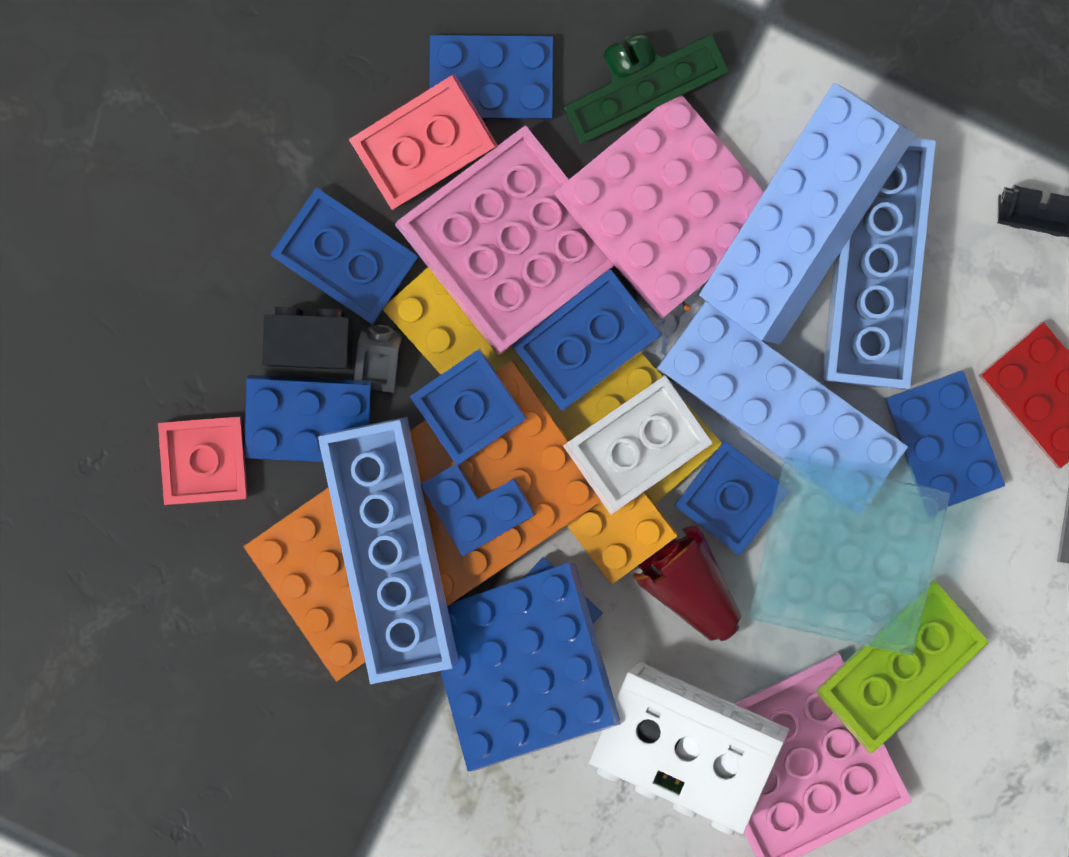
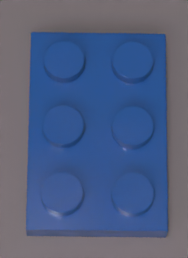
M430 35L429 89L455 74L482 120H552L553 36Z
M317 187L270 254V256L372 325H374L387 303L419 259V256Z
M609 269L515 342L512 347L561 411L564 412L662 335L612 270Z
M963 370L884 399L899 441L908 446L904 455L926 514L1005 486Z
M248 375L246 378L245 458L323 462L318 436L370 424L372 381Z

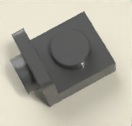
M386 325L362 327L357 343L354 380L372 381L371 390L394 393L403 333L393 330Z

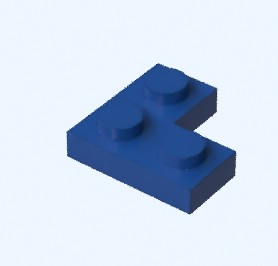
M454 464L421 484L462 557L536 514L515 478L479 498L460 464L457 466Z

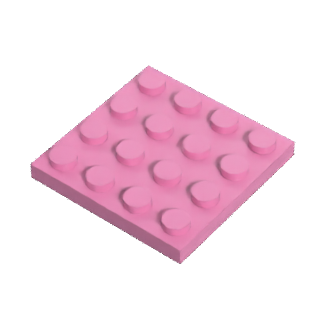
M681 95L654 109L554 192V195L661 320L709 280L764 191Z
M526 125L399 219L395 224L498 356L615 266L554 195V192L569 179Z
M838 652L734 703L790 729L744 831L756 857H800L912 802L884 743L874 753H868L814 691L844 663Z

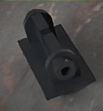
M1014 184L1012 188L1004 187L1002 195H998L997 224L1069 238V196L1050 193L1046 204L1040 203L1043 191L1020 187Z

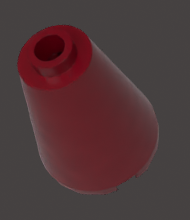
M689 526L682 529L686 536L677 541L673 539L639 564L638 567L642 572L641 574L633 573V578L640 587L708 640L719 639L720 641H725L738 631L741 613L704 534L697 526Z

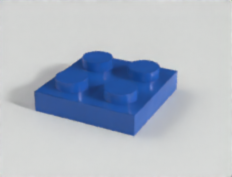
M478 349L410 396L456 466L527 419L481 349Z
M723 440L722 444L709 458L674 506L740 556L790 490Z

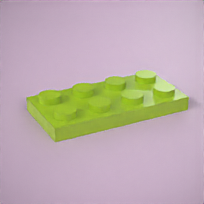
M930 581L814 691L866 751L874 753L982 650L989 641L936 581Z

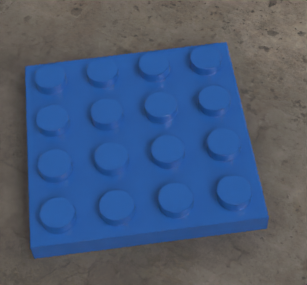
M566 563L447 606L458 662L452 669L442 670L441 675L468 772L477 771L621 724L576 563Z

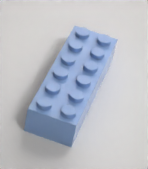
M833 83L699 296L761 341L781 345L914 139L916 133L853 91Z
M919 138L912 140L834 261L822 381L900 390L910 389L936 140Z
M707 301L702 303L656 367L659 373L666 376L670 381L853 513L860 514L908 448L904 443Z
M408 417L334 431L318 436L370 684L452 669L458 662V656Z

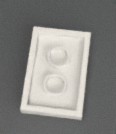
M663 376L567 442L563 447L608 512L612 514L710 446L712 442L668 378Z

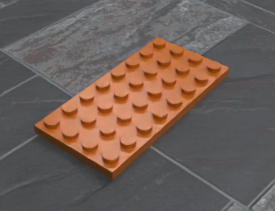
M514 360L496 372L527 419L466 459L460 466L479 498L515 478L536 514L462 557L423 490L447 606L601 502L563 447V445L569 442L568 438ZM426 420L410 431L421 484L455 464ZM328 487L243 547L337 682L365 663V657Z

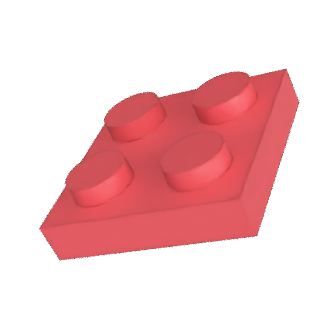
M242 417L158 423L164 505L248 499Z

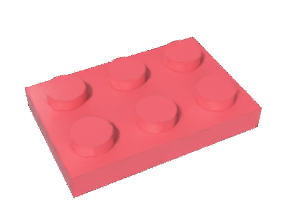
M455 74L349 139L392 210L498 146Z

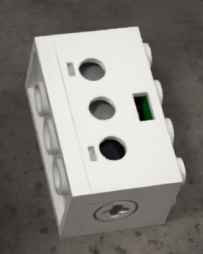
M639 661L627 673L615 701L621 724L602 731L588 764L597 767L596 773L605 779L619 782L621 778L634 784V790L642 796L654 800L660 796L673 802V809L686 816L695 817L696 814L712 820L711 826L725 834L734 835L736 831L743 835L790 729Z

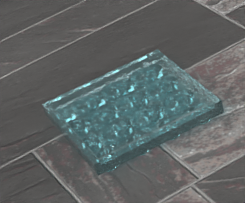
M785 456L749 613V620L913 656L950 493L948 491Z

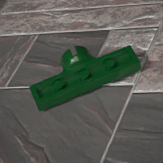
M641 33L633 34L625 38L627 47L634 59L633 61H630L621 43L618 44L616 42L609 46L604 52V60L611 73V80L606 85L562 106L579 143L583 144L728 73V68L712 34H708L665 56H659L655 52L648 36Z

